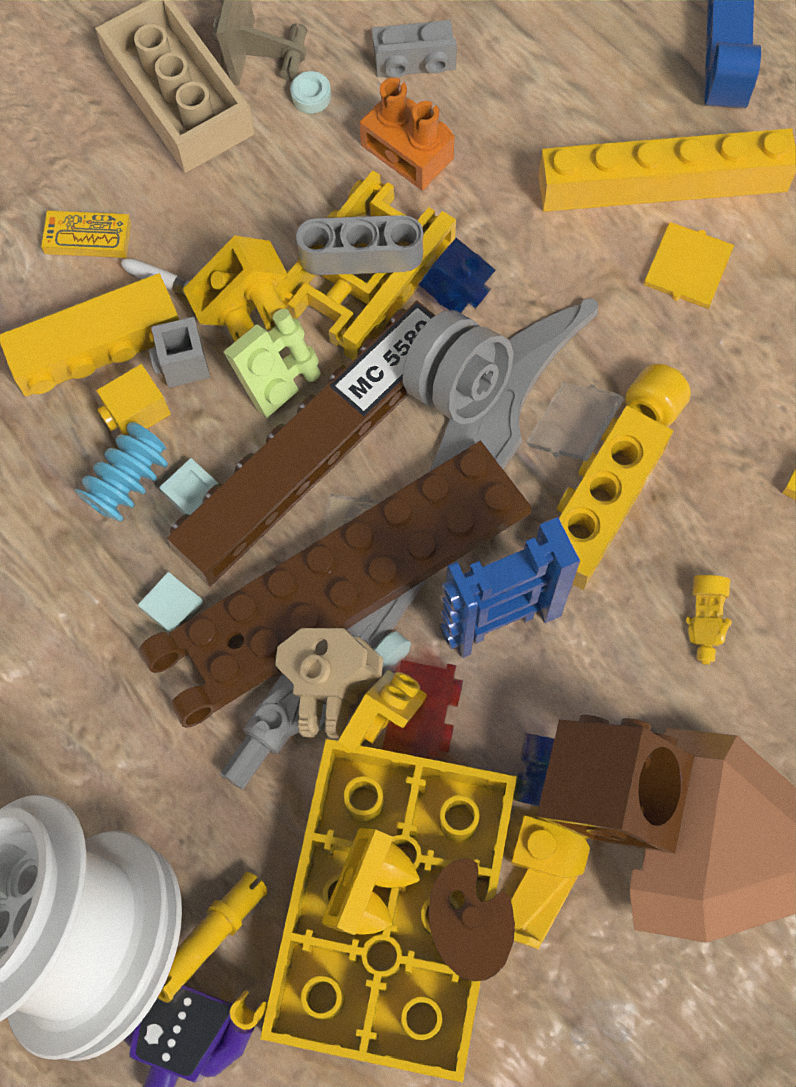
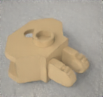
M301 628L277 647L275 666L294 684L293 694L300 697L298 731H300L302 737H315L317 735L323 704H327L325 732H327L329 738H340L347 726L349 705H357L358 695L382 677L384 658L364 639L354 637L344 628Z

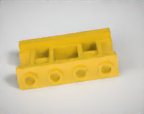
M372 170L364 181L358 180L354 184L346 203L340 210L335 209L332 211L328 218L364 217L370 209L371 216H399L404 214L390 206L394 200V185L389 182L383 184L380 174ZM430 207L424 211L418 219L423 229V258L420 265L412 271L375 273L367 283L353 274L322 275L334 283V286L325 295L309 285L316 275L305 271L298 257V261L290 271L286 270L288 276L277 286L276 290L292 318L298 319L307 306L310 305L335 321V324L329 330L330 342L335 346L341 345L344 347V355L354 360L361 346L369 338H377L384 332L393 315L403 308L455 242L456 219L444 211H441L437 217L435 216V210ZM358 243L362 247L368 246L365 243ZM313 245L312 247H310V249L317 250L325 246ZM349 293L367 304L355 320L354 313L340 305Z

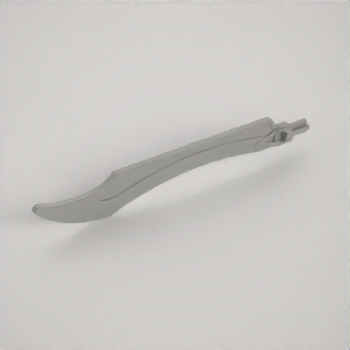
M587 298L581 304L550 315L529 326L509 340L514 352L513 366L507 385L498 401L484 416L474 423L461 425L449 419L448 426L429 472L480 440L502 469L506 467L522 443L519 421L526 398L541 373L555 355L577 332L597 316L598 303L595 299ZM427 579L346 630L354 637L364 639L374 649L387 634L391 633ZM284 674L281 675L267 697L243 727L242 731L247 737L220 773L232 785L244 790L269 752L277 755L290 736L300 733L298 731L300 697L293 694L294 684ZM323 704L319 731H323L325 728L327 704Z

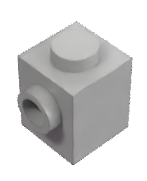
M194 317L151 327L156 348L149 349L155 374H164L169 388L211 378Z

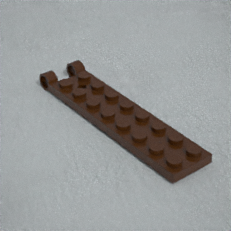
M480 440L171 632H160L149 637L141 644L139 653L149 670L153 673L171 668L180 659L189 654L206 684L190 687L182 691L172 700L170 706L182 727L196 726L209 718L217 710L280 672L275 666L277 647L299 629L350 628L444 569L447 565L460 559L530 515L531 505ZM233 636H243L244 643L240 648L231 649L228 647V642Z

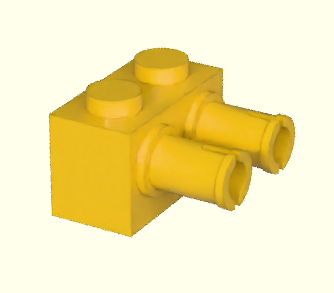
M234 235L183 288V291L200 324L225 326L228 328L234 342H236L255 326L250 317L251 311L257 308L266 330L271 331L276 326L273 320L274 313L280 309H286L276 288L288 274L270 240Z

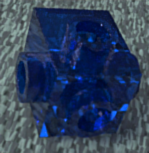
M456 237L434 262L419 283V286L434 297L441 306L449 311L456 310L462 313L468 304L476 309L491 291V288L485 283L496 270Z

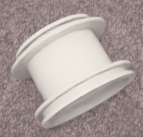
M29 795L19 798L0 809V1022L7 1018L10 1028L20 1045L35 1056L45 1059H65L69 1061H81L97 1057L118 1045L139 1025L156 1001L165 984L176 954L181 929L182 906L179 884L173 868L167 859L139 836L126 831L115 830L98 833L85 839L76 814L65 802L50 795Z

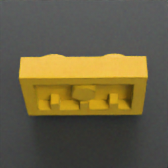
M388 670L365 694L339 738L338 743L355 752L365 739L373 743L389 721L400 727H405L422 705L427 694L419 689V683L409 675L401 672L394 674Z

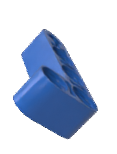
M708 0L705 106L747 108L761 63V45L753 44L754 0Z

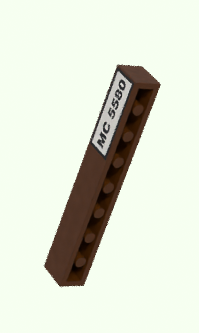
M418 300L407 310L403 308L397 311L390 319L387 329L377 338H369L359 349L357 357L347 367L342 365L332 373L328 379L327 386L317 395L311 394L305 398L299 405L297 414L286 425L283 423L279 424L269 433L266 438V444L255 454H247L238 462L234 469V474L223 485L218 483L210 488L203 497L202 504L191 515L185 514L173 524L170 529V535L166 538L172 551L209 587L225 574L409 395L403 384V366L408 350L418 332L431 318L436 316Z

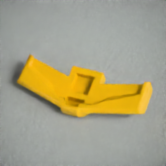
M542 748L541 796L552 749ZM525 815L511 861L512 865L528 869L511 899L515 921L514 942L538 950L578 876L584 873L590 847L585 837L541 818L539 820Z

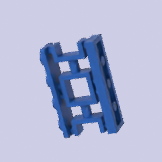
M558 517L540 524L537 538L535 539L534 537L527 540L524 549L483 567L480 561L470 565V571L463 574L457 561L447 565L446 582L442 583L445 597H442L441 601L444 610L440 612L444 623L440 624V628L449 648L457 647L462 658L471 655L473 640L477 644L484 640L485 634L523 618L524 622L532 620L534 614L539 611L544 622L547 623L562 616L580 559Z

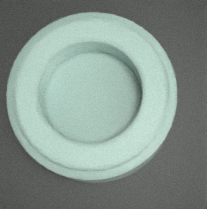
M307 71L293 79L290 86L293 105L299 111L314 114L321 112L329 105L331 101V88L328 79L323 74Z
M397 631L387 634L374 648L384 658L382 676L388 670L394 672L410 650L411 642Z

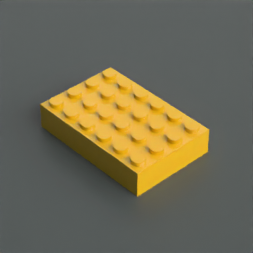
M325 740L260 1040L463 1083L481 981L474 982L456 975L437 952L429 925L430 895L434 882L443 868L451 862L462 858H470L478 864L479 872L475 889L477 898L480 901L486 902L496 895L517 776L366 746H359L355 752H352L338 743V741ZM358 829H377L393 837L391 843L400 848L411 860L420 880L414 884L399 888L374 885L373 892L385 903L392 919V925L380 932L363 935L356 933L352 935L321 924ZM458 890L450 895V904L455 909L461 908L464 904V895Z

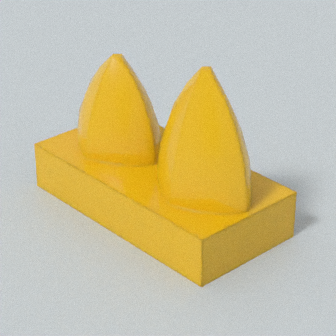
M358 829L321 924L352 935L356 933L362 935L374 934L392 925V919L385 903L373 892L374 885L399 888L414 884L420 880L411 860L400 848L391 843L393 840L392 836L377 829Z

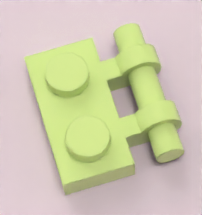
M280 309L274 313L273 320L276 326L271 331L267 332L256 324L224 351L225 356L257 411L266 418L299 391L293 380L297 375L302 373L308 382L317 380L321 375L317 366L319 360L314 349L306 345L303 339L305 333L300 322L292 318L287 309ZM284 347H288L291 353L282 360L278 352Z

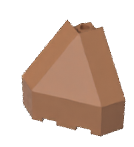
M667 728L664 735L676 738V746L694 755L675 854L644 849L643 869H633L630 898L634 930L708 943L796 914V787L737 735Z

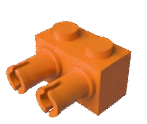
M388 78L380 85L381 101L359 122L361 146L423 191L454 159L455 135L452 134V131L446 124L438 121L439 109L436 105L432 109L433 103L430 101H421L416 104L413 100L406 98L407 86L404 82L400 85L399 78Z

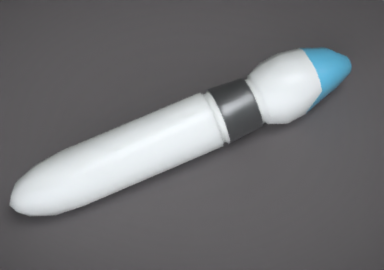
M127 258L121 262V266L126 272L140 279L160 273L168 290L185 295L183 288L190 281L140 260Z

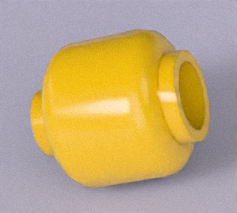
M655 363L645 367L626 392L625 401L627 406L669 427L689 403L691 390L688 381L678 369L666 364Z

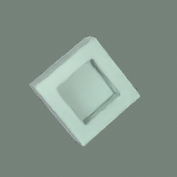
M190 458L159 488L161 493L184 515H191L202 504L203 497L208 490L218 484V482Z
M169 572L138 604L141 611L167 632H171L189 621L204 605L203 600Z

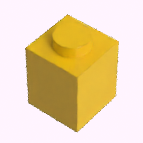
M142 364L96 390L103 403V406L98 408L97 411L110 431L118 428L123 435L130 436L127 431V425L130 422H135L148 429L171 415L164 396Z

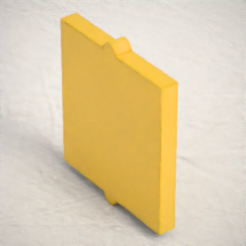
M669 222L643 285L671 295L674 301L682 299L709 309L734 245L706 235L705 230L697 232Z

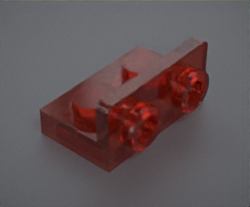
M406 660L401 661L399 672L415 679L420 685L419 689L425 692L427 697L405 727H400L389 721L382 750L438 761L440 751L449 753L454 725L446 724L449 706L458 708L463 680L455 678L457 665L447 663L445 669Z

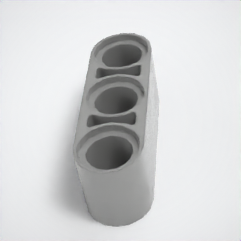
M411 216L315 218L302 223L296 234L300 264L305 271L315 275L407 272L417 268L423 258L422 225ZM403 241L411 243V245L405 247L396 244ZM358 243H365L368 245L363 248L353 247V245ZM313 245L325 246L317 250L310 249V247H312Z

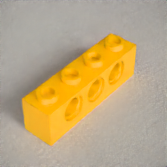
M627 405L619 419L613 416L609 418L599 437L604 444L598 454L592 451L588 453L578 472V475L583 477L576 490L568 487L556 509L562 513L559 520L580 559L572 585L581 590H584L666 450L674 432L671 428ZM616 454L626 455L631 459L632 464L620 465L613 460L612 456ZM595 489H602L608 492L612 499L601 502L593 498L590 492ZM573 525L584 526L589 530L591 536L584 539L576 538L569 532L568 528Z

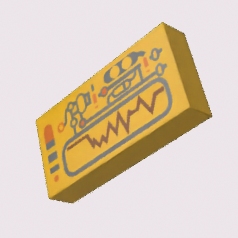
M47 211L41 248L44 254L127 258L131 229L129 214Z

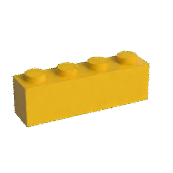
M158 273L0 334V344L13 378L26 397L31 394H44L52 390L57 384L72 378H85L100 367L113 362H126L132 359L136 353L156 347L151 327L178 321L179 317L161 274Z

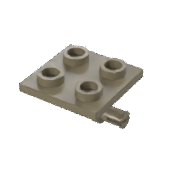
M222 0L221 15L216 16L213 23V37L220 44L221 63L223 67L227 68L233 84L240 85L247 55L284 58L280 75L286 80H289L290 76L291 80H293L298 75L300 62L305 59L306 48L304 42L308 30L307 27L299 23L298 28L297 23L292 24L289 40L253 28L255 18L250 0Z

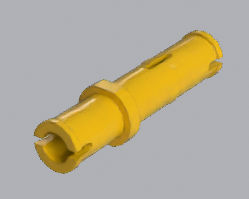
M245 872L241 879L221 900H215L208 908L206 917L177 947L170 972L165 981L166 985L158 995L160 1000L169 1003L173 996L227 936H233L243 925L242 920L268 894V889L262 880L254 889H250L252 883L257 879L255 874Z

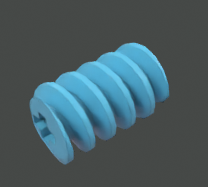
M130 422L127 425V431L130 436L122 434L116 438L119 450L109 448L105 451L104 456L109 464L103 462H96L94 464L93 470L98 478L89 475L84 476L82 484L87 492L74 489L75 493L98 513L122 522L124 518L117 508L118 505L121 504L132 509L135 506L128 493L130 491L142 495L146 493L145 488L139 481L141 477L152 481L157 479L150 466L152 464L164 468L168 466L167 461L161 454L166 450L165 445L157 436L135 422Z

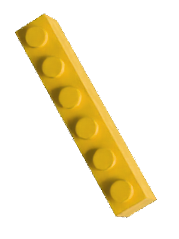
M788 128L542 148L538 178L543 212L788 192L796 173V144L793 129Z

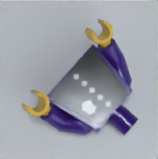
M185 985L180 988L169 1003L157 997L143 1020L124 1039V1042L130 1047L129 1057L151 1066L143 1087H175L178 1077L194 1083L201 1082L204 1077H216L243 1055L255 1025L266 1013L268 1004L263 1001L257 1011L253 1012L245 1005V998L249 994L248 991H244L235 1003L232 1004Z

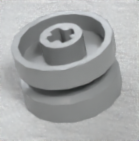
M456 310L443 311L426 323L418 332L408 350L403 366V384L407 394L432 408L435 407L438 412L461 425L474 423L492 408L507 385L513 366L514 352L511 342L485 326L480 327L474 320Z

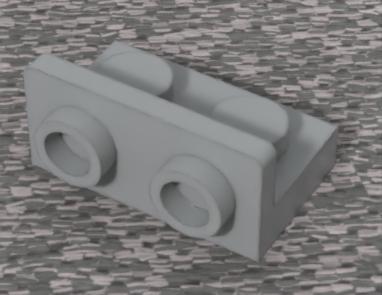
M451 20L372 28L377 77H402L408 74L441 73L448 70H456L457 45L456 39L453 38Z

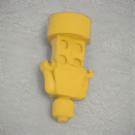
M696 575L693 579L692 595L696 596V617H686V623L689 624L688 634L690 642L700 646L697 649V660L702 665H710L711 662L715 661L716 649L713 646H719L725 642L727 630L732 624L731 619H723L725 599L730 597L731 579L728 577Z

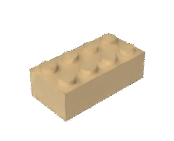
M147 0L95 28L105 60L185 173L255 135L249 104L173 0Z

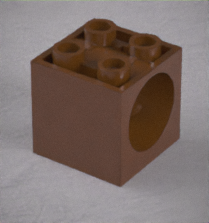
M585 714L580 715L579 721L559 719L537 817L592 841L675 854L694 755L676 746V738L651 732L652 725L644 721L623 718L621 725L609 724V721L604 718Z

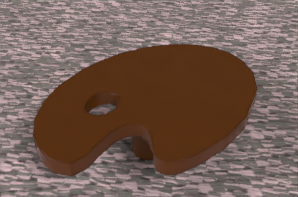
M462 858L451 862L443 868L434 882L428 910L429 925L437 952L445 964L456 975L474 982L485 981L495 976L503 968L514 943L515 931L513 907L510 897L505 892L496 894L486 902L480 901L475 891L479 872L478 864L470 858ZM458 890L464 895V904L461 908L455 909L450 904V895Z

